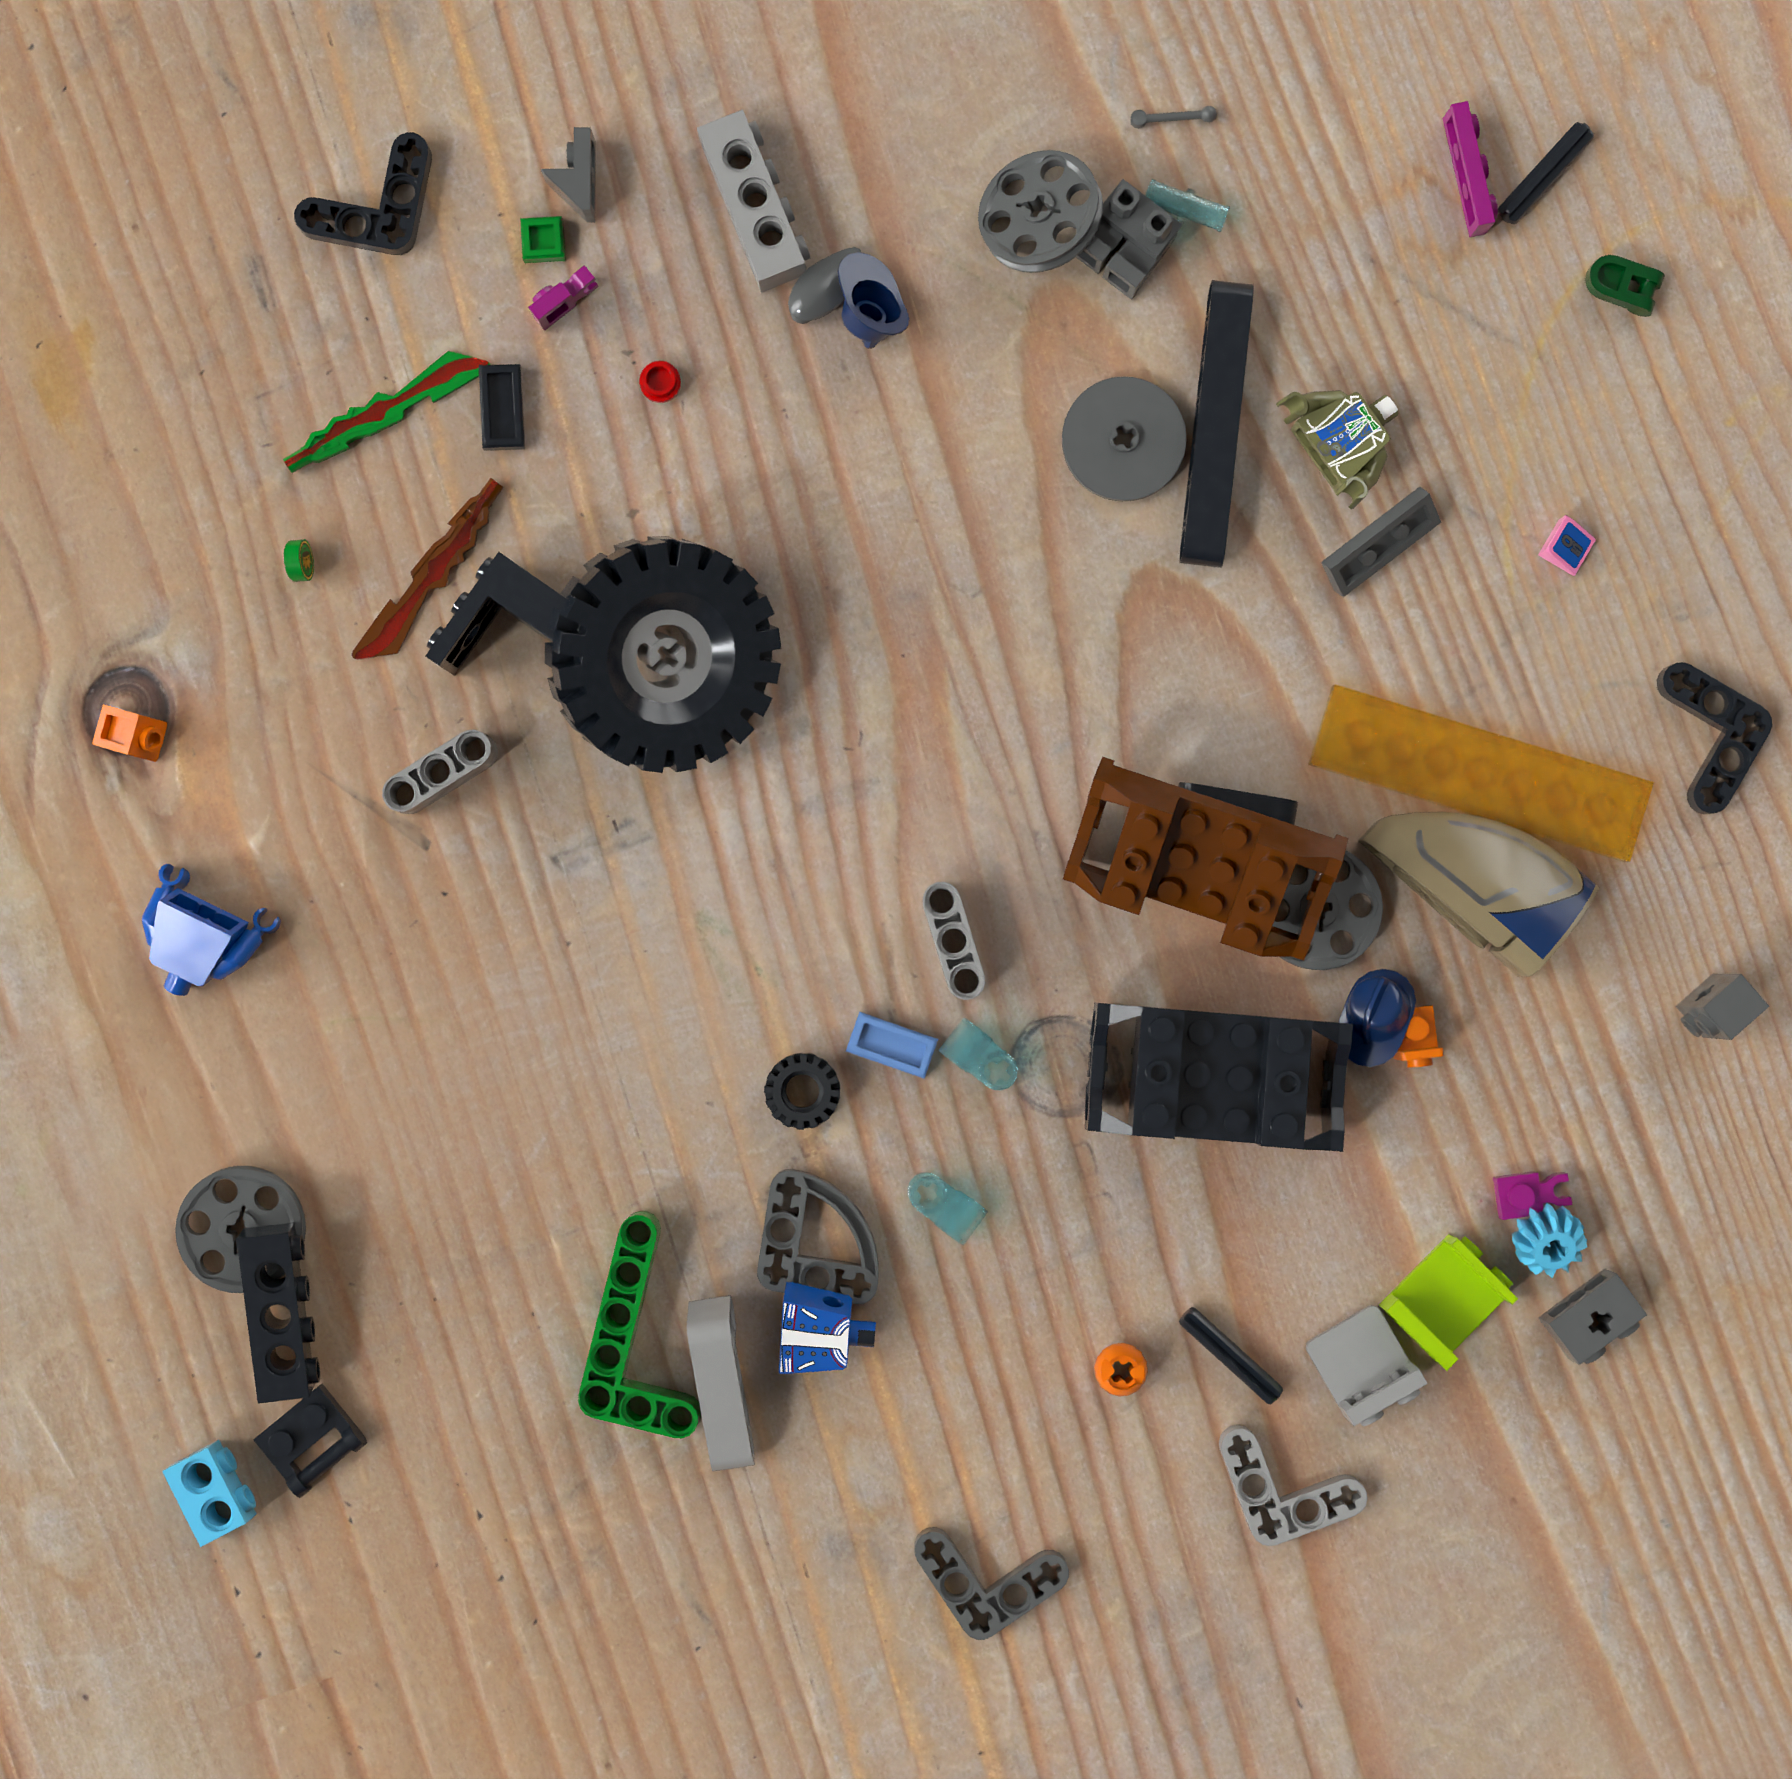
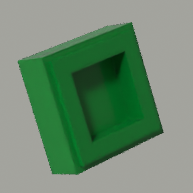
M562 216L520 218L522 258L524 263L566 261L564 220Z

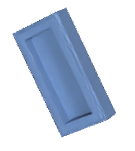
M859 1012L846 1052L925 1079L938 1039Z

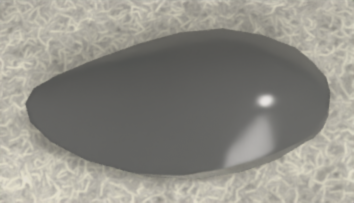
M852 247L836 252L809 267L798 278L792 288L788 301L790 315L795 322L805 324L809 321L820 319L839 307L845 300L838 277L840 262L848 254L862 253L859 248Z

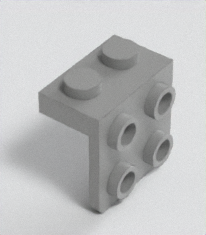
M1374 1305L1367 1306L1306 1343L1307 1353L1344 1417L1353 1426L1359 1423L1362 1426L1374 1423L1384 1415L1383 1409L1395 1402L1399 1405L1410 1402L1421 1393L1419 1388L1428 1384L1420 1369L1408 1359L1381 1310Z

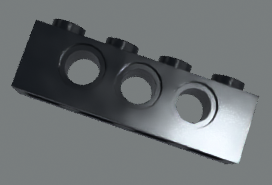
M295 1222L243 1228L236 1240L257 1402L260 1404L309 1398L315 1383L320 1382V1363L318 1357L312 1358L310 1342L315 1341V1324L312 1316H306L305 1301L310 1300V1284L307 1275L301 1276L299 1260L305 1259L303 1235H296ZM270 1263L280 1265L284 1269L286 1277L282 1279L270 1277L265 1270V1265ZM277 1304L283 1305L290 1311L291 1317L286 1320L278 1319L273 1316L270 1307ZM288 1346L292 1348L296 1358L293 1360L280 1358L276 1353V1347Z

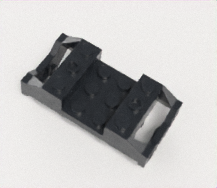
M1094 1002L1089 1039L1091 1052L1088 1053L1089 1062L1087 1077L1090 1078L1085 1089L1084 1128L1087 1131L1168 1139L1182 1137L1255 1143L1265 1147L1343 1152L1345 1135L1343 1106L1346 1067L1352 1043L1353 1024ZM1136 1017L1134 1048H1131L1133 1063L1131 1081H1129L1128 1086L1130 1088L1128 1124L1102 1111V1090H1104L1106 1071L1108 1072V1043L1106 1041L1109 1025ZM1314 1030L1329 1039L1326 1057L1323 1060L1324 1070L1322 1071L1323 1087L1320 1107L1322 1108V1133L1309 1139H1304L1312 1031Z

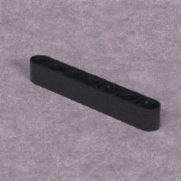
M1211 280L1180 544L1179 563L1218 568L1223 566L1254 294L1253 284Z

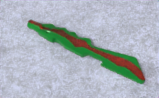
M447 351L394 396L377 392L365 407H350L347 415L333 417L324 430L312 432L301 449L283 460L290 472L294 473L309 463H320L350 449L348 445L355 440L373 436L403 421L405 410L430 396L432 402L435 403L478 378V365L491 364L486 360Z

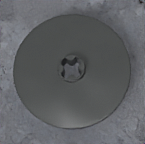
M1135 377L1109 378L1087 388L1070 407L1062 429L1063 455L1072 475L1091 493L1112 501H1135L1153 495L1162 489L1176 474L1186 449L1185 423L1175 402L1158 386ZM1121 429L1124 434L1132 433L1134 435L1130 442L1131 448L1126 449L1123 444L1115 445L1114 441L1118 436L1117 430Z

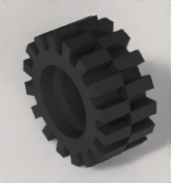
M797 1053L779 1061L769 1072L766 1085L764 1086L765 1102L767 1108L772 1112L771 1115L776 1120L781 1121L783 1125L794 1127L797 1130L812 1129L827 1121L833 1114L839 1103L841 1088L837 1073L826 1060L810 1053ZM808 1075L817 1082L819 1096L814 1104L808 1107H798L789 1101L786 1088L788 1082L793 1077Z

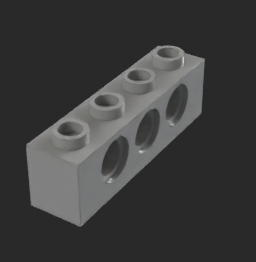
M742 109L697 127L700 144L760 292L762 293L799 278L806 271L805 261L811 259L803 236L795 237L789 223L795 221V217L787 197L779 199L774 185L780 183L771 158L765 161L762 158L758 147L764 145V141L756 121L748 123ZM743 155L751 159L750 164L743 169H735L730 166V162L736 156ZM754 193H760L767 199L760 207H750L745 203L747 197ZM769 231H776L782 235L781 241L773 246L763 244L760 239L763 234Z

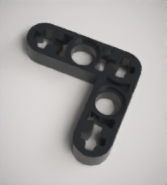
M406 132L394 140L379 209L309 197L302 200L296 206L294 220L297 227L306 237L317 241L391 255L408 253L416 242L432 163V153L427 142L414 132ZM412 145H416L421 154L420 157H413L410 168L414 175H418L417 178L407 174L408 161L404 154H402L403 151L409 152ZM401 184H409L415 189V195L409 203L398 204L393 200V192ZM315 210H318L323 218L335 221V233H332L334 229L327 222L317 221L314 228H312L306 217L314 216ZM390 210L401 215L399 226L405 234L404 237H397L395 243H392L391 239L386 235L387 231L392 232L395 230L397 218L393 213H389ZM354 216H360L366 221L365 231L357 237H351L345 233L346 221Z
M1685 662L1675 663L1663 668L1658 675L1656 681L1660 695L1721 731L1689 786L1687 801L1690 807L1697 813L1703 815L1718 813L1724 810L1730 803L1770 734L1772 717L1763 706ZM1682 673L1684 675L1682 682L1693 689L1699 687L1701 683L1703 687L1696 694L1686 688L1674 691L1672 689L1674 682L1669 678L1670 676ZM1712 691L1719 693L1724 699V708L1717 715L1709 713L1704 706L1705 696ZM1694 695L1693 701L1691 702L1689 699ZM1754 715L1756 717L1754 724L1759 727L1758 730L1748 732L1742 742L1731 740V736L1733 738L1740 737L1745 731L1747 725L1742 721V718ZM1726 748L1735 750L1740 759L1739 766L1731 772L1725 770L1719 762L1720 754ZM1717 777L1729 780L1728 784L1725 781L1718 783L1713 790V796L1717 798L1716 802L1707 803L1706 805L1703 803L1705 796L1700 793L1701 789L1712 787Z

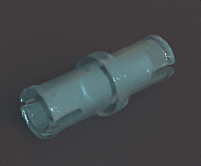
M1155 179L1151 180L1145 195L1166 212L1176 215L1178 221L1185 223L1186 220H1190L1216 229L1218 232L1222 231L1230 210V206H1224L1197 196L1196 191L1188 188L1187 191H1183L1157 182Z

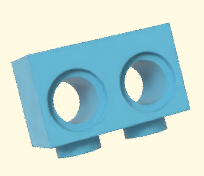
M220 1440L173 1463L162 1471L200 1547L246 1524L257 1514L254 1509L256 1507L255 1497L247 1485L241 1484L235 1472L237 1469L235 1457L227 1447L223 1448ZM198 1463L206 1464L212 1472L211 1481L202 1480L198 1476L196 1470ZM216 1501H223L230 1507L231 1517L229 1519L218 1515L215 1509Z

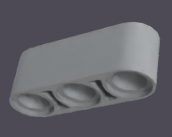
M467 730L460 733L389 778L382 789V797L385 804L390 809L403 814L420 812L492 766L498 756V748L495 741L478 730ZM481 739L485 744V753L479 760L470 761L467 756V747L472 741ZM445 761L449 765L450 774L444 782L435 783L431 776L432 769L437 763ZM407 783L413 787L414 797L409 804L401 806L397 801L396 793L398 788Z
M936 882L930 885L924 893L922 899L924 912L950 992L957 998L970 1000L979 996L983 991L985 975L957 889L950 883ZM938 889L947 890L953 897L952 908L946 913L935 912L929 904L930 895ZM949 929H957L965 936V946L958 953L947 952L942 946V936ZM962 969H970L977 976V987L970 993H962L954 985V977Z

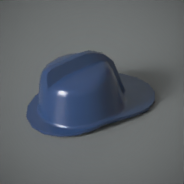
M856 252L848 254L843 258L838 268V277L845 298L841 315L847 330L855 337L861 339L867 349L874 348L889 335L901 334L908 328L910 318L891 271L880 260L870 254Z
M1379 969L1366 973L1352 987L1339 1022L1353 1024L1352 1043L1348 1059L1355 1064L1367 1067L1382 1065L1393 1058L1402 1045L1416 1005L1414 988L1406 977L1396 971Z

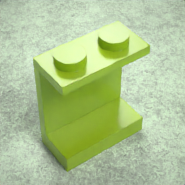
M1450 1234L1379 1304L1446 1371L1458 1360L1452 1352L1504 1300L1512 1305L1518 1300L1509 1290L1513 1282L1496 1266L1489 1270L1479 1260L1483 1253L1472 1241L1465 1236L1459 1240Z

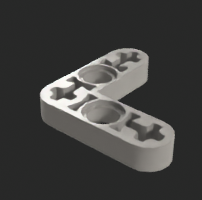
M1233 1425L1226 1428L1220 1435L1219 1449L1247 1525L1256 1541L1262 1545L1274 1546L1356 1516L1366 1506L1368 1498L1364 1486L1355 1477L1346 1474L1335 1476L1279 1497L1258 1440L1252 1431L1245 1426ZM1239 1435L1243 1441L1249 1440L1250 1444L1244 1446L1247 1459L1250 1463L1257 1459L1258 1464L1245 1465L1235 1472L1234 1467H1241L1242 1463L1234 1450L1228 1451V1448L1233 1445L1232 1438ZM1251 1474L1260 1475L1265 1481L1264 1490L1257 1496H1248L1242 1490L1243 1480ZM1347 1485L1351 1491L1357 1490V1493L1352 1495V1504L1346 1505L1342 1500L1332 1502L1330 1505L1334 1512L1328 1514L1327 1505L1321 1498V1493L1326 1492L1327 1497L1332 1500L1342 1495L1341 1487ZM1272 1498V1500H1273V1503H1272V1504H1268V1503L1265 1504L1266 1502H1268V1501ZM1305 1499H1312L1319 1506L1318 1515L1311 1521L1300 1520L1296 1515L1298 1504ZM1264 1504L1271 1519H1279V1522L1273 1525L1274 1533L1267 1535L1264 1529H1257V1527L1263 1525V1520L1257 1507L1249 1511L1250 1506H1261Z

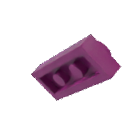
M1468 101L1451 104L1442 119L1469 238L1485 235L1495 223V219H1497L1498 206L1494 194H1489L1486 179L1489 176L1487 158L1485 154H1480L1477 143L1480 135L1479 121L1476 114H1471Z

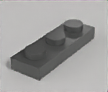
M1418 487L1321 562L1335 592L1345 597L1441 523L1430 493Z

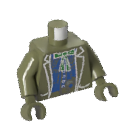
M1341 390L1314 391L1306 394L1290 393L1276 403L1277 407L1281 405L1286 406L1291 413L1290 416L1284 419V422L1290 424L1298 419L1290 430L1335 494L1338 496L1341 492H1345L1350 495L1352 503L1348 507L1354 509L1378 482L1388 456L1384 446L1391 438L1383 426L1398 416L1399 412L1396 405L1387 395H1383L1368 406L1358 392L1350 395Z

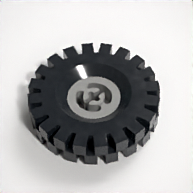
M647 536V541L640 542L631 539L613 545L614 553L610 555L599 553L583 565L588 572L581 579L572 576L560 593L567 598L562 610L553 607L547 628L554 631L553 642H545V664L552 668L553 673L552 677L547 678L552 696L561 703L563 707L560 711L569 725L583 736L584 740L608 757L628 767L632 764L642 771L663 773L664 767H669L675 772L697 769L696 760L701 758L712 763L728 754L725 744L731 739L741 744L752 733L754 728L748 723L749 719L754 713L764 717L773 699L764 694L767 683L778 684L781 663L772 660V651L781 649L779 628L770 625L768 620L769 617L775 614L766 595L756 591L754 587L758 582L745 568L733 564V559L709 547L685 539L676 540L669 536ZM663 625H675L683 634L686 650L683 646L676 643L678 640L662 632L655 631V629ZM661 646L664 647L663 652L666 655L662 661L659 660L660 654L657 652ZM637 655L640 661L647 664L646 667L660 675L668 676V678L657 682L646 681L638 669Z

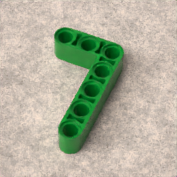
M638 1211L632 1213L619 1229L578 1394V1403L584 1414L591 1418L682 1439L690 1436L698 1425L701 1418L699 1401L687 1393L625 1378L661 1232L659 1220L654 1214L648 1211ZM642 1221L649 1226L651 1237L648 1241L638 1242L631 1237L629 1231L632 1222ZM625 1262L636 1264L641 1272L640 1280L635 1283L624 1281L619 1273L621 1264ZM616 1303L625 1305L630 1311L629 1322L624 1324L615 1322L609 1313L610 1306ZM603 1345L616 1347L620 1353V1361L616 1364L605 1363L599 1354L600 1347ZM594 1386L605 1388L609 1392L610 1402L605 1405L594 1403L590 1398L589 1389ZM635 1396L646 1398L650 1402L651 1412L645 1415L634 1413L630 1407V1399ZM677 1406H683L691 1412L692 1421L686 1425H679L672 1420L670 1410Z

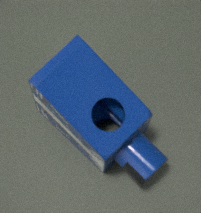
M786 1282L782 1310L779 1374L832 1371L847 1368L849 1346L874 1347L876 1322L851 1320L852 1298L849 1295Z

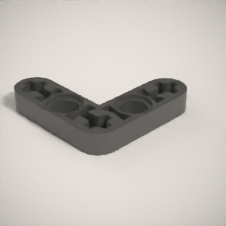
M937 1527L926 1528L917 1535L915 1540V1557L963 1630L976 1640H985L992 1637L1061 1590L1069 1578V1568L1065 1558L1057 1551L1043 1550L984 1589L944 1530ZM931 1539L933 1543H938L939 1541L944 1543L940 1547V1551L946 1563L952 1557L956 1560L945 1565L939 1574L934 1572V1570L940 1568V1563L932 1553L926 1556L923 1554L926 1550L925 1541ZM1044 1562H1048L1051 1566L1058 1563L1060 1565L1056 1569L1058 1577L1052 1580L1049 1576H1044L1037 1581V1587L1040 1591L1034 1593L1031 1582L1024 1575L1030 1572L1034 1580L1043 1573L1041 1565ZM959 1572L968 1578L969 1585L963 1593L953 1594L946 1589L944 1582L950 1574ZM1011 1584L1022 1585L1027 1591L1025 1601L1019 1605L1008 1604L1003 1598V1592L1007 1586ZM976 1592L980 1595L973 1598L976 1608L982 1614L987 1611L990 1612L987 1616L988 1625L986 1627H982L979 1623L973 1626L970 1624L973 1621V1614L966 1602ZM966 1603L962 1609H959L957 1606Z

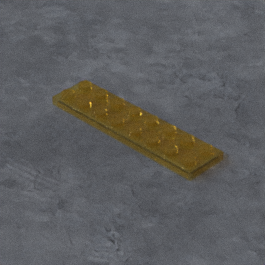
M1336 684L1331 688L1308 765L1469 815L1496 820L1521 831L1622 862L1631 861L1654 782Z

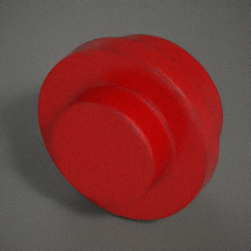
M654 361L642 370L639 384L642 393L647 399L655 403H665L671 401L679 393L681 378L678 370L669 362Z

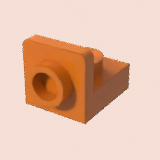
M103 704L92 745L156 762L163 744L167 722Z
M1433 1005L1415 1007L1402 1045L1394 1056L1395 1060H1407L1408 1068L1433 1065V1057L1444 1056L1443 1048L1438 1047Z

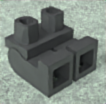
M1122 179L1103 203L1102 219L1095 236L1076 258L1097 274L1106 265L1102 278L1132 300L1172 245L1182 223ZM1126 240L1125 244L1122 246V248H1121V249L1118 251V253H1117L1116 251L1118 250V248H1119V247L1121 246V244Z

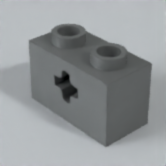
M1714 973L1676 1005L1677 1009L1684 1015L1680 1019L1681 1022L1694 1036L1732 1040L1770 1007L1742 974Z
M1603 1269L1538 1318L1566 1357L1580 1365L1583 1362L1589 1364L1599 1359L1606 1352L1605 1346L1617 1337L1623 1339L1634 1333L1640 1326L1639 1321L1647 1316V1314L1618 1274ZM1593 1312L1599 1314L1596 1317L1599 1324L1595 1328L1591 1326L1593 1323L1591 1314Z

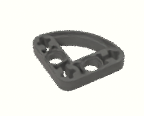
M785 1169L778 1172L773 1178L769 1190L757 1267V1277L760 1284L768 1290L781 1293L785 1292L786 1282L809 1286L806 1282V1272L814 1266H821L830 1275L829 1283L822 1289L832 1291L836 1283L837 1268L845 1270L842 1279L854 1280L856 1273L865 1274L864 1280L871 1283L870 1289L864 1288L861 1295L853 1294L854 1289L850 1285L841 1284L840 1290L841 1294L849 1295L852 1298V1304H864L870 1301L875 1296L878 1287L879 1263L874 1237L861 1211L844 1192L823 1178L796 1169ZM787 1177L795 1178V1185L801 1187V1193L793 1194L790 1208L799 1207L798 1215L787 1210L773 1211L774 1203L779 1206L783 1205L784 1192L778 1190L777 1185L778 1183H785ZM808 1193L817 1196L829 1204L847 1223L858 1245L861 1264L798 1254ZM786 1218L793 1223L795 1233L790 1240L779 1241L773 1237L771 1225L775 1220ZM767 1245L779 1250L793 1249L792 1256L783 1253L781 1266L784 1270H788V1276H781L779 1282L771 1281V1274L765 1272V1267H771L775 1258V1252H767Z

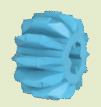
M1546 1203L1542 1212L1537 1213V1211L1530 1208L1529 1219H1517L1519 1230L1512 1233V1242L1516 1249L1515 1254L1519 1261L1527 1265L1529 1270L1535 1275L1544 1270L1547 1275L1553 1278L1556 1270L1560 1268L1569 1273V1263L1571 1261L1582 1262L1580 1251L1588 1247L1583 1231L1584 1227L1579 1218H1576L1575 1215L1572 1216L1570 1211L1564 1206L1555 1210L1553 1206Z

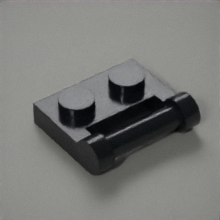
M323 1384L315 1388L309 1398H303L253 1439L284 1477L291 1492L299 1498L307 1494L312 1489L311 1484L351 1451L358 1452L367 1444L363 1433ZM335 1427L340 1432L342 1438L301 1471L294 1460Z

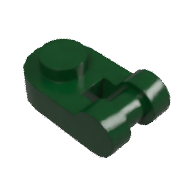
M1605 255L1601 256L1589 267L1586 272L1585 283L1589 292L1596 298L1626 308L1632 314L1649 317L1656 303L1653 300L1655 290L1661 288L1665 275L1657 269L1623 257ZM1631 280L1636 281L1640 285L1637 293L1627 290Z

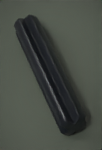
M1576 122L1498 207V213L1502 220L1506 223L1517 224L1594 138V133L1587 124Z
M1191 1307L1182 1315L1179 1320L1180 1325L1262 1400L1271 1405L1280 1397L1283 1392L1282 1386L1196 1308Z

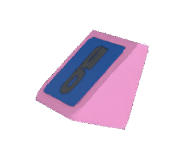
M1565 515L1556 523L1538 556L1575 576L1596 539L1572 518Z

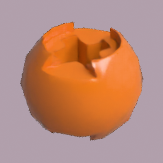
M1126 1343L1112 1344L1103 1349L1097 1357L1094 1367L1095 1378L1100 1387L1107 1393L1119 1397L1129 1396L1138 1391L1145 1383L1148 1373L1147 1361L1142 1352L1133 1345ZM1119 1361L1123 1365L1130 1362L1131 1364L1127 1367L1130 1375L1125 1379L1121 1375H1116L1113 1378L1112 1375L1115 1370L1112 1365L1114 1362Z

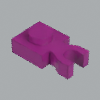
M584 265L564 284L559 282L554 287L549 285L541 289L533 297L532 301L534 303L528 308L534 319L545 331L576 307V302L579 299L587 296L599 286L595 282V277Z
M1535 1171L1493 1177L1499 1219L1507 1220L1528 1217L1530 1208L1539 1213L1543 1211V1203L1548 1202L1557 1206L1572 1205V1198L1570 1196L1556 1197L1554 1194V1186L1557 1183L1569 1182L1568 1173H1553L1543 1181H1539L1538 1172Z

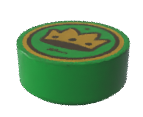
M306 539L289 540L284 548L285 570L293 582L310 581L314 574L313 553Z

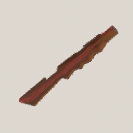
M490 478L480 493L470 498L447 523L451 528L446 535L436 541L411 570L413 582L397 604L391 599L387 602L352 651L354 659L399 653L429 590L446 587L451 568L465 562L464 554L476 546L478 531L489 524L490 507L504 488Z

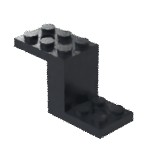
M498 551L494 559L488 557L481 564L475 576L478 581L470 593L463 592L455 601L451 609V613L454 616L445 628L440 626L432 634L427 643V647L430 650L425 657L455 676L501 609L514 616L548 641L553 642L554 631L547 628L553 607L562 610L567 599Z

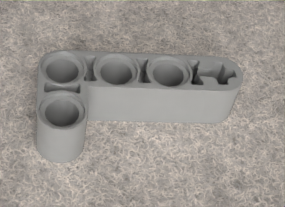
M728 1295L689 1301L687 1336L712 1471L754 1466V1444L736 1347V1321L732 1297Z

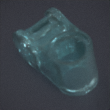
M963 1017L939 1048V1051L965 1072L972 1074L993 1090L1001 1091L1007 1089L1014 1084L1017 1078L1018 1066L1014 1058L965 1017ZM1004 1060L1009 1064L1006 1071L1010 1077L1007 1080L1000 1077L996 1082L991 1080L992 1070L988 1067V1064L991 1061L999 1064Z
M923 1172L915 1175L907 1187L909 1200L917 1211L932 1220L939 1229L962 1245L966 1244L988 1213V1210L959 1189H954L932 1173ZM934 1183L933 1191L937 1195L936 1199L932 1201L927 1198L923 1203L919 1202L921 1195L917 1191L918 1187L921 1185L929 1187Z

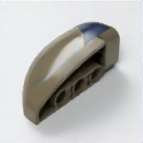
M1445 811L1390 815L1377 820L1359 839V842L1472 943L1484 949L1490 942L1492 945L1489 952L1517 977L1532 976L1551 958L1579 923L1599 889L1576 866L1548 844L1502 822L1474 815Z

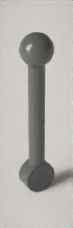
M1206 106L1199 111L1146 114L1143 110H1135L1131 114L1130 122L1134 128L1138 129L1144 127L1146 123L1202 119L1210 123L1216 119L1217 111L1213 106Z

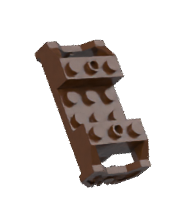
M1102 756L1093 778L1085 811L1063 879L1075 883L1098 902L1139 915L1145 897L1224 923L1225 928L1220 941L1222 944L1260 957H1294L1304 961L1321 912L1343 863L1349 838L1338 834L1332 838L1115 766V760ZM1107 801L1129 807L1109 871L1083 862L1094 828L1098 829ZM1296 864L1316 871L1306 897L1309 901L1298 934L1272 926Z

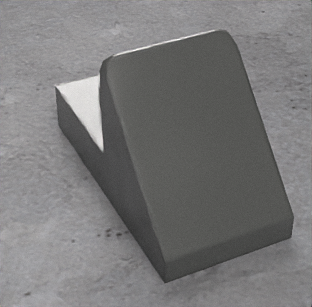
M574 127V142H567L566 149L568 168L574 169H541L546 183L587 223H595L596 141L591 127Z

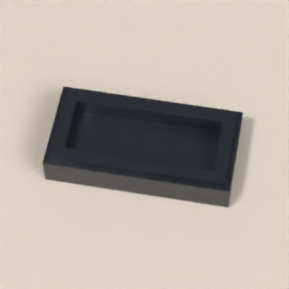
M478 365L483 450L525 449L521 365Z

